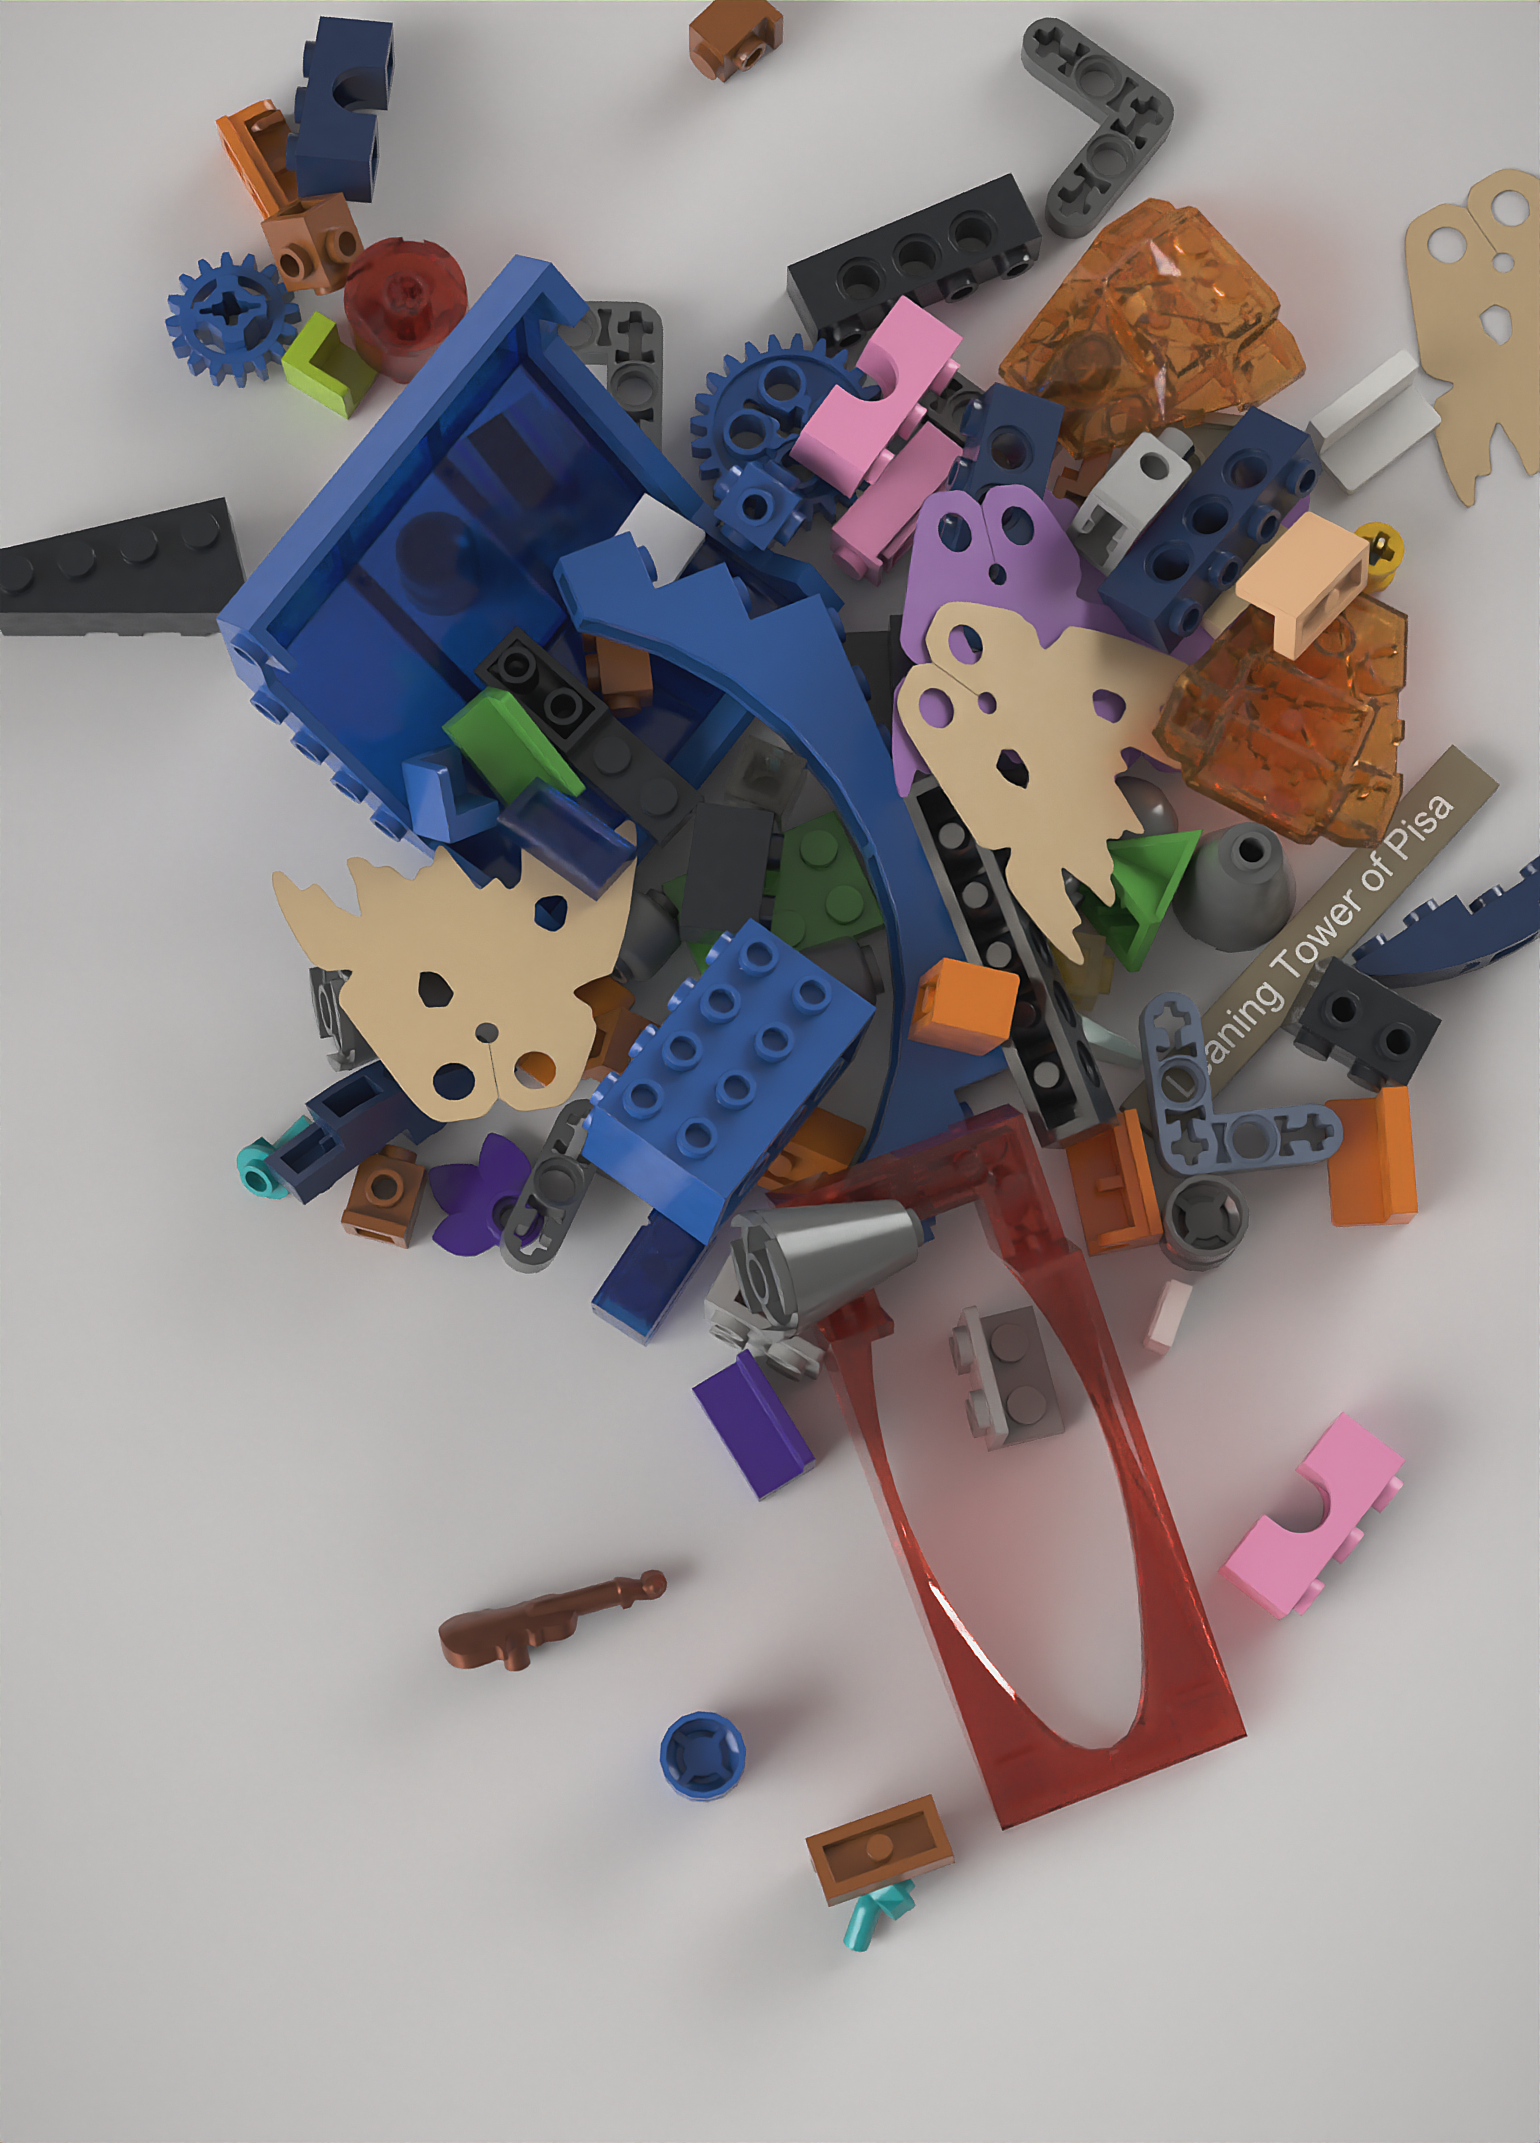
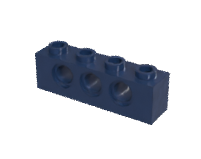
M995 382L978 399L972 398L966 406L960 424V434L967 436L963 454L955 458L946 481V491H965L979 505H982L990 488L1018 484L1030 488L1043 501L1065 406ZM991 448L1001 451L1007 457L1010 470L1000 467L994 461ZM1012 506L1007 508L1001 519L1004 534L1016 545L1028 544L1034 535V524L1030 515L1020 507ZM956 513L945 514L940 519L938 525V533L942 543L953 552L965 551L970 546L972 539L968 523ZM995 563L990 566L989 577L995 585H1003L1007 579L1004 568L1000 564ZM963 625L964 635L970 648L979 651L983 650L982 641L978 633L973 628Z
M1254 406L1250 407L1097 589L1103 604L1112 609L1130 634L1170 655L1185 637L1195 632L1205 612L1223 591L1230 589L1236 583L1245 564L1261 545L1268 543L1275 536L1281 521L1301 498L1308 496L1316 486L1323 468L1310 434Z

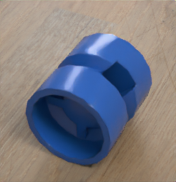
M697 1711L682 1716L668 1728L661 1742L659 1760L665 1780L676 1794L693 1802L709 1803L724 1798L737 1787L744 1773L746 1748L741 1733L730 1720L713 1712Z

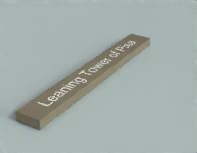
M1452 744L1201 1017L1212 1101L1280 1028L1314 963L1331 956L1342 960L1497 791L1500 784ZM1174 1046L1162 1060L1174 1055L1191 1056L1190 1049L1185 1047L1182 1050L1176 1051V1046ZM1172 1068L1164 1072L1161 1079V1087L1166 1097L1178 1103L1189 1101L1195 1092V1083L1191 1075L1179 1068ZM1144 1079L1120 1105L1119 1110L1123 1112L1136 1108L1141 1130L1154 1140L1146 1081ZM1193 1110L1181 1116L1165 1114L1167 1124L1180 1120L1182 1134L1187 1129L1186 1123L1192 1118L1197 1119L1199 1116L1198 1110Z

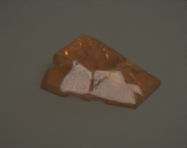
M1149 197L1100 231L1075 267L1063 280L1057 291L1001 362L998 374L1009 387L1065 406L1057 440L1075 460H1080L1131 445L1142 432L1151 433V430L1181 421L1186 429L1203 424L1205 414L1236 406L1239 413L1249 410L1251 406L1257 408L1303 377L1307 367L1294 336L1278 320L1281 305L1276 293L1196 207L1186 206L1176 209L1169 201Z
M1361 591L1306 650L1293 661L1274 651L1275 616L1251 604L1246 613L1230 629H1226L1201 658L1193 665L1190 664L1178 676L1152 730V735L1167 757L1181 763L1182 779L1187 787L1259 824L1265 825L1291 841L1302 845H1312L1320 836H1323L1342 847L1377 849L1385 838L1403 793V774L1397 773V748L1405 739V720L1398 719L1399 692L1406 686L1408 615Z

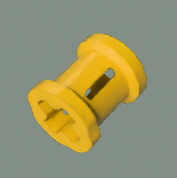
M1370 522L1360 526L1353 533L1370 542L1369 553L1373 552L1381 557L1375 566L1368 565L1367 586L1360 592L1363 595L1384 591L1392 583L1396 569L1400 566L1405 553L1404 541L1397 530L1382 522ZM1380 538L1385 539L1384 544L1378 542Z

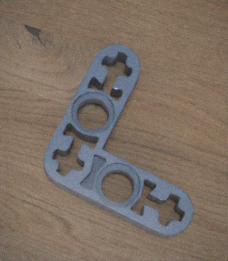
M1166 992L1157 995L1143 1008L1139 1016L1138 1030L1154 1146L1159 1165L1166 1173L1175 1178L1187 1179L1199 1174L1219 1176L1308 1166L1323 1162L1338 1151L1343 1141V1126L1335 1112L1324 1105L1305 1104L1214 1115L1201 1017L1197 1006L1189 997L1181 993ZM1164 1007H1170L1173 1017H1183L1185 1025L1179 1028L1174 1036L1176 1051L1189 1047L1191 1056L1174 1055L1162 1061L1157 1059V1052L1164 1053L1170 1048L1166 1029L1155 1028L1153 1022L1163 1014ZM1179 1068L1191 1075L1195 1083V1092L1189 1101L1184 1103L1174 1102L1163 1093L1161 1079L1166 1070ZM1193 1110H1198L1199 1119L1192 1118L1186 1125L1190 1142L1201 1143L1202 1152L1193 1157L1192 1165H1186L1184 1156L1180 1154L1173 1155L1171 1145L1181 1140L1180 1120L1167 1124L1165 1114L1181 1116ZM1307 1118H1312L1315 1128L1326 1130L1327 1138L1317 1144V1151L1311 1150L1309 1141L1299 1140L1290 1141L1283 1145L1287 1156L1279 1155L1281 1135L1274 1120H1282L1281 1133L1300 1130L1307 1125ZM1251 1124L1258 1127L1264 1133L1266 1149L1262 1156L1256 1159H1247L1235 1150L1233 1134L1238 1126Z

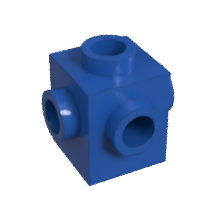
M771 458L766 465L759 460L749 462L744 470L735 464L714 492V496L719 498L721 503L713 515L724 522L719 531L735 545L749 553L755 545L763 551L773 548L776 542L786 547L807 518L805 514L799 511L808 499L806 494L796 488L801 479ZM751 495H760L767 502V512L761 519L752 518L746 511V501Z

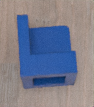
M446 744L401 761L414 834L452 844L502 824L498 800L468 793L461 752L458 746Z

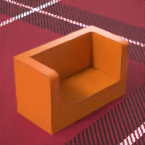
M944 957L919 979L907 1039L982 1057L1008 1040L1020 982L1018 975Z

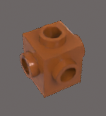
M343 192L298 198L260 223L287 292L314 289L317 296L336 292L350 283L349 274L369 262Z

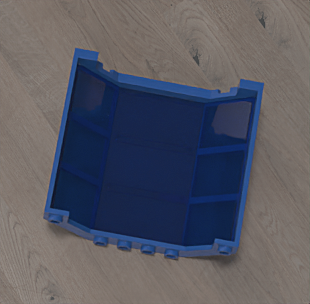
M515 254L216 617L237 676L255 693L250 699L251 704L273 723L281 725L284 721L296 733L290 740L294 747L318 765H321L324 761L335 772L330 781L345 796L358 804H361L364 800L375 811L370 817V821L381 832L396 842H400L402 838L406 839L433 860L437 847L443 846L478 889L484 888L495 878L499 879L508 889L514 888L520 882L522 873V830L524 825L519 824L461 753L468 793L498 800L502 824L452 844L414 834L401 761L446 744L456 746L441 726L486 688L474 674L473 670L516 625L587 687L584 655L596 654V652L583 653L582 633L577 632L552 573L560 557L614 537L644 493H646L705 532V542L679 579L725 562L731 577H740L747 588L752 603V612L747 613L750 620L820 593L826 609L833 607L838 613L845 605L842 599L810 563L774 553L770 549L763 551L756 545L749 553L735 545L719 531L722 528V525H720L722 520L713 515L715 509L702 500L558 335L557 324L574 328L590 309L588 304L551 262ZM649 653L653 684L652 706L641 707V713L635 716L616 719L691 786L698 790L756 716L722 689L663 657ZM593 692L601 700L600 692ZM581 779L579 780L586 787V790L577 798L562 793L530 821L542 832L552 831L557 833L572 861L575 862L581 860L616 828L629 820L621 811L619 813L615 812ZM635 825L637 832V868L656 843ZM559 895L541 898L535 904L534 922L548 931L555 932L559 930L565 923L568 909L567 901L563 896Z

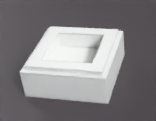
M1174 1279L1166 1282L1161 1290L1142 1342L1145 1345L1144 1349L1163 1356L1167 1354L1174 1341L1193 1286Z

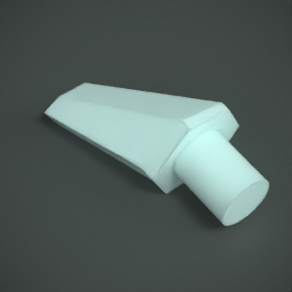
M1076 1011L1095 1060L1135 1069L1139 1068L1142 1063L1141 1054L1132 1043Z

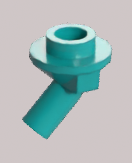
M302 1115L273 1145L263 1137H260L240 1151L236 1158L237 1168L242 1183L251 1193L269 1199H281L290 1193L273 1178L263 1160L311 1125L313 1122L308 1117Z
M908 1879L860 1896L843 1939L844 1944L851 1950L865 1952L869 1948L882 1911L896 1921L907 1911L912 1910L916 1906L914 1900L909 1895L915 1888L913 1881Z

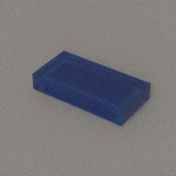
M538 776L497 818L496 830L596 902L636 859V846Z

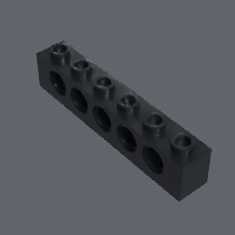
M934 775L912 784L908 796L903 797L968 963L1018 975L1020 979L1008 1040L1000 1045L1041 1148L1065 1149L1121 1125L1047 938L1025 912L1008 887L1005 869L1011 856V848L990 850L978 845Z

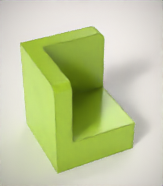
M316 310L281 358L286 380L289 384L347 420L380 375L379 366L340 341L336 322Z

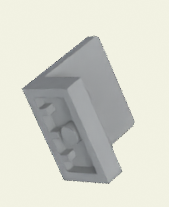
M730 1253L704 1299V1319L712 1324L709 1332L717 1339L738 1350H743L745 1345L749 1343L767 1353L769 1357L766 1364L793 1381L800 1382L803 1374L813 1380H817L823 1369L826 1352L799 1336L779 1343H774L765 1337L761 1329L771 1327L772 1325L768 1319L757 1313L751 1315L739 1287Z
M976 1305L963 1308L957 1327L952 1328L953 1337L949 1338V1346L957 1375L968 1373L973 1390L968 1392L969 1399L965 1400L967 1418L973 1437L984 1436L989 1452L1064 1433L1065 1427L1033 1305L982 1318L979 1317Z

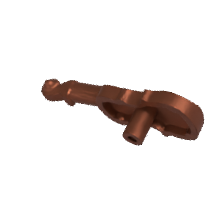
M649 1570L642 1573L640 1579L615 1577L614 1580L562 1594H546L505 1608H488L455 1615L446 1620L438 1629L442 1651L447 1662L456 1668L474 1669L496 1660H503L507 1670L521 1671L530 1665L527 1645L538 1647L546 1642L564 1640L570 1637L576 1630L578 1616L621 1605L623 1609H627L633 1605L635 1600H654L660 1598L666 1591L667 1581L661 1571Z

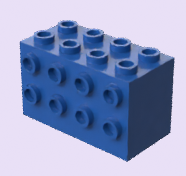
M751 917L736 935L727 930L720 936L705 959L709 966L698 982L689 976L679 986L667 1005V1009L671 1013L662 1026L658 1028L650 1023L642 1031L628 1053L633 1058L621 1076L612 1070L602 1080L589 1101L594 1107L582 1124V1128L588 1131L582 1156L706 1246L709 1245L855 1060L877 1010L875 1006Z

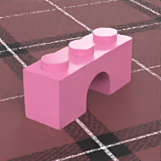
M902 295L871 336L855 365L878 383L884 399L879 401L860 400L836 384L801 431L789 456L849 498L852 497L863 480L874 486L895 456L887 450V447L896 435H899L906 441L909 439L928 411L920 405V402L929 390L940 396L961 366L952 360V357L962 342L963 337Z
M1342 1412L1330 1424L1295 1470L1311 1482L1321 1495L1323 1516L1318 1527L1311 1532L1294 1533L1283 1529L1263 1514L1252 1525L1217 1572L1278 1620L1288 1615L1292 1609L1302 1616L1325 1587V1584L1316 1577L1331 1557L1342 1564L1365 1533L1358 1529L1356 1525L1367 1510L1372 1507L1381 1513L1399 1491L1404 1482L1397 1478L1395 1474L1406 1460Z

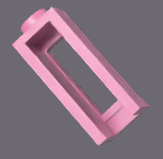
M927 421L891 461L874 486L870 485L831 528L830 550L834 552L832 558L839 568L853 579L860 580L862 577H865L878 587L881 583L882 569L888 573L913 545L917 518L924 500L930 494L946 491V481L955 458L958 455L962 456L964 449Z

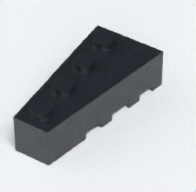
M225 497L0 549V630L3 636H85L86 632L118 633L119 636H143V633H180L181 636L207 637V633H221L216 617L247 581L233 520Z

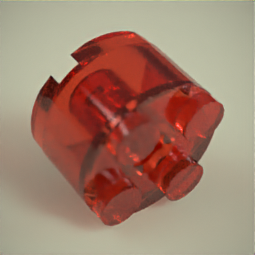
M392 237L369 246L351 264L344 289V311L353 346L362 360L378 373L390 377L394 382L409 384L468 313L470 306L464 274L455 258L437 243L424 239V243L404 241L403 237ZM404 306H405L406 309L408 310V311H406L405 309H403V310L398 311V309H400V308H402V307H404Z

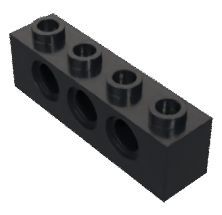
M1009 173L787 266L786 290L813 347L820 338L826 339V349L833 346L835 350H843L856 345L866 337L868 331L879 327L902 295L923 309L942 300H945L946 303L961 301L972 295L980 284L1000 276L1002 280H1009L1024 274L1034 265V261L1038 260L1042 234L1012 173ZM964 238H976L982 241L986 248L979 252H968L963 250L957 242ZM910 261H920L928 265L931 271L925 275L913 276L906 273L901 266ZM855 284H864L871 287L875 294L867 299H855L848 295L845 290Z

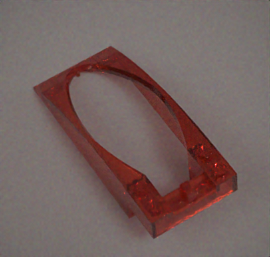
M1009 1103L947 1125L949 1130L830 1175L823 1171L764 1193L770 1209L896 1199L905 1209H913L920 1221L974 1201L990 1250L1023 1286L1047 1320L1075 1368L1097 1416L1117 1476L1128 1523L1138 1592L1142 1668L1141 1691L1137 1713L1127 1735L1111 1748L1088 1749L1068 1741L1051 1729L1007 1683L961 1622L923 1556L894 1484L878 1419L873 1381L871 1342L894 1334V1321L880 1306L875 1289L869 1290L811 1326L819 1348L826 1352L824 1363L867 1482L942 1681L1002 1831L1247 1737L1082 1250L1064 1235L1024 1115Z

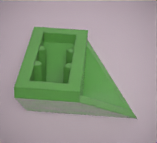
M1204 829L1106 842L1114 864L1110 880L1115 889V901L1111 907L1107 906L1088 886L1081 882L1079 892L1085 896V900L1080 907L1081 911L1129 973L1140 971Z

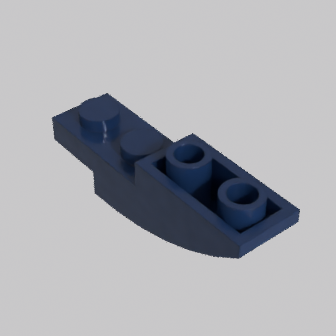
M1540 856L1520 870L1519 873L1524 880L1505 892L1500 884L1475 899L1468 906L1473 913L1472 915L1457 895L1440 906L1434 898L1426 901L1402 920L1407 926L1405 930L1390 940H1387L1384 934L1380 933L1356 949L1351 954L1356 961L1352 967L1387 988L1396 989L1448 980L1481 969L1515 953L1540 938Z
M481 1035L476 1036L482 1043H490ZM379 1060L334 1083L306 1102L305 1105L315 1122L263 1161L273 1178L303 1205H306L319 1194L329 1190L336 1181L368 1157L381 1151L388 1142L400 1133L418 1146L428 1137L442 1130L448 1122L434 1120L422 1112L400 1087L382 1061ZM449 1063L436 1071L433 1077V1086L441 1097L448 1100H460L466 1098L474 1089L475 1077L467 1066L460 1063Z

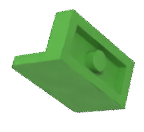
M487 686L441 726L443 731L459 747L460 752L519 824L525 826L526 822L534 819L562 793L577 798L586 790V787L508 691Z

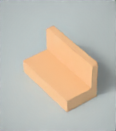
M1305 512L1236 582V595L1275 616L1274 651L1295 661L1367 586L1370 542L1313 512Z

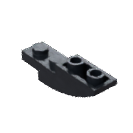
M517 625L473 670L474 674L486 687H494L510 692L575 775L615 812L619 813L621 811L662 849L696 814L698 802L705 803V798L619 722L602 700Z

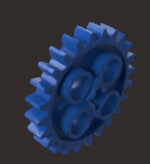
M795 333L790 349H782L775 334L769 335L768 352L760 354L750 341L746 342L745 361L743 363H740L728 354L723 357V368L727 377L712 372L706 375V387L713 395L705 393L696 394L695 409L703 415L690 418V433L701 437L691 442V453L693 458L706 459L699 466V478L701 481L718 478L712 488L715 501L720 499L714 496V492L735 464L744 470L749 462L759 460L766 465L771 458L786 468L792 465H802L789 456L799 434L791 433L787 439L779 436L780 430L789 433L796 427L802 431L836 384L860 400H881L882 390L879 385L862 388L867 380L865 372L858 367L851 371L846 369L849 355L848 350L843 349L830 359L825 356L826 339L820 338L812 351L804 350L800 333ZM787 384L792 386L798 394L787 401H778L768 395L766 391L774 385ZM746 403H753L759 407L760 412L754 409H745L744 405ZM753 432L758 434L763 439V442L753 449H742L737 447L731 440L739 433ZM815 473L810 480L799 483L796 487L808 496V499L799 510L807 516L802 524L806 532L812 529L813 514L820 512L825 520L832 525L836 523V504L841 503L849 509L858 499L856 492L849 498ZM863 480L858 490L864 492L871 484ZM754 494L746 501V509L748 507L755 509V519H761L765 516L768 506L762 496Z

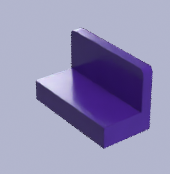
M748 1348L736 1355L735 1363L692 1388L693 1395L759 1502L814 1469L816 1461L814 1455Z

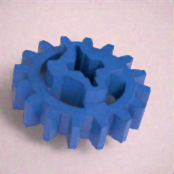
M224 252L220 260L221 267L213 269L206 260H199L198 265L201 276L196 280L191 276L181 274L179 282L185 294L184 296L178 294L168 296L167 302L170 311L175 315L165 319V324L169 336L177 337L172 342L177 358L181 359L189 356L187 364L192 375L196 377L208 368L214 386L219 387L227 374L234 375L238 388H245L247 373L255 371L261 380L266 381L269 379L266 365L270 361L282 365L281 358L286 353L283 344L291 346L298 336L297 328L292 325L301 322L302 319L299 305L290 303L295 298L294 291L287 292L284 282L278 284L280 278L275 265L270 264L259 272L253 254L248 253L242 265L238 266L233 264L229 252ZM243 287L257 291L261 295H252ZM238 315V324L229 326V316ZM206 345H216L225 354L213 351L206 347Z

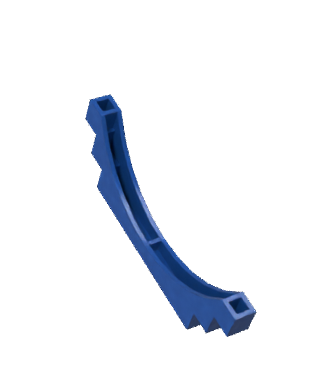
M630 531L560 557L552 574L577 632L591 634L663 657L728 693L786 742L829 794L863 856L885 924L894 998L888 1071L870 1136L835 1204L896 1199L905 1209L911 1208L917 1214L924 1233V1244L935 1239L930 1228L936 1225V1217L932 1205L923 1190L914 1191L910 1180L979 1150L974 1139L980 1135L976 1117L967 1102H958L955 1092L1007 1071L1010 1067L1001 1045H998L981 1057L907 1039L920 977L944 957L966 963L968 961L904 799L898 793L892 761V736L883 723L876 725L867 701L871 700V691L866 676L858 665L851 667L842 646L846 642V634L838 613L833 607L826 609L821 595L818 593L750 620L747 613L752 612V603L747 588L740 577H731L725 562L655 589L653 582L658 580L654 561L644 545L636 546Z

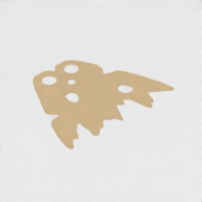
M1502 169L1477 182L1470 188L1466 208L1444 203L1418 216L1410 223L1405 238L1406 267L1421 367L1425 373L1434 379L1453 384L1451 390L1435 401L1433 409L1440 415L1441 422L1434 431L1450 482L1458 498L1466 507H1471L1475 502V477L1491 474L1489 441L1497 423L1502 426L1507 437L1516 448L1525 471L1529 475H1534L1540 470V179L1516 169ZM1504 191H1515L1522 194L1529 204L1527 219L1522 224L1514 227L1500 224L1491 212V203L1494 197ZM1442 227H1451L1458 230L1466 241L1464 256L1453 263H1442L1436 260L1428 249V239L1435 230ZM1507 253L1513 258L1514 265L1509 272H1498L1494 268L1492 262L1496 254ZM1493 305L1506 309L1510 313L1512 334L1509 340L1502 345H1498L1484 331L1479 317Z
M948 602L938 609L926 634L925 641L932 663L913 666L899 691L897 706L901 720L917 750L978 845L990 850L1011 848V856L1006 866L1005 874L1008 887L1022 908L1060 952L1077 965H1082L1084 956L1072 933L1073 929L1081 924V919L1065 892L1061 869L1065 868L1075 878L1088 886L1107 906L1111 907L1113 905L1115 889L1111 883L1110 875L1113 872L1114 864L1107 849L1106 840L1120 838L1125 830L1136 834L1144 833L1142 824L1114 781L1115 775L1128 769L1120 752L1124 748L1132 747L1174 769L1184 770L1185 764L1179 752L1181 738L1160 713V706L1207 686V676L1167 654L1127 639L1081 627L1069 626L1050 647L1043 649L1033 625L1026 622L1020 614L1014 611L971 602ZM958 625H967L973 628L982 641V656L978 662L972 665L959 662L952 655L949 648L948 639L950 632ZM937 688L950 698L954 714L948 726L935 728L923 719L919 710L920 696L927 689ZM1096 690H1107L1123 698L1126 703V710L1120 721L1111 723L1096 714L1092 698ZM981 693H990L995 698L997 706L993 714H986L979 708L978 696ZM1002 750L1016 751L1029 772V782L1026 789L1008 782L996 768Z
M630 820L625 821L581 860L575 862L572 861L557 833L552 831L542 832L536 825L528 821L522 830L521 880L511 889L506 888L497 878L493 879L482 889L476 888L443 846L437 847L434 863L431 866L419 869L413 880L404 878L390 866L374 867L364 858L351 857L347 859V866L356 885L357 899L361 911L360 917L337 907L318 884H312L307 889L300 890L281 871L273 872L272 883L284 918L310 962L326 971H352V975L340 990L338 997L339 1005L413 1103L430 1118L440 1122H457L485 1116L498 1100V1095L499 1099L517 1111H534L560 1106L568 1101L576 1090L594 1042L596 1023L592 1018L591 1007L574 995V991L588 982L611 974L614 969L630 911L637 863V832L635 823ZM559 895L563 896L567 901L568 909L564 925L559 930L552 932L538 926L534 922L535 904L541 898ZM421 972L437 973L447 982L454 993L448 1006L425 1007L418 992ZM483 1023L493 1024L499 1031L497 1039L491 1043H482L475 1035L477 1027ZM542 1052L554 1061L556 1075L548 1086L540 1089H530L523 1086L517 1080L514 1074V1066L523 1054ZM449 1063H460L467 1066L475 1077V1087L466 1098L460 1100H448L441 1097L433 1086V1077L440 1067Z

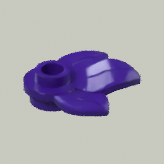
M489 1133L482 1145L478 1166L473 1164H446L429 1170L428 1175L433 1196L441 1209L449 1215L436 1228L432 1240L447 1252L456 1256L475 1257L494 1246L500 1247L501 1235L505 1228L501 1224V1217L505 1211L515 1207L532 1171L531 1164L526 1155L512 1141L499 1134ZM525 1204L526 1208L533 1209L529 1204ZM537 1212L525 1235L514 1233L515 1236L522 1240L520 1249L531 1245L540 1236L544 1227L545 1216Z

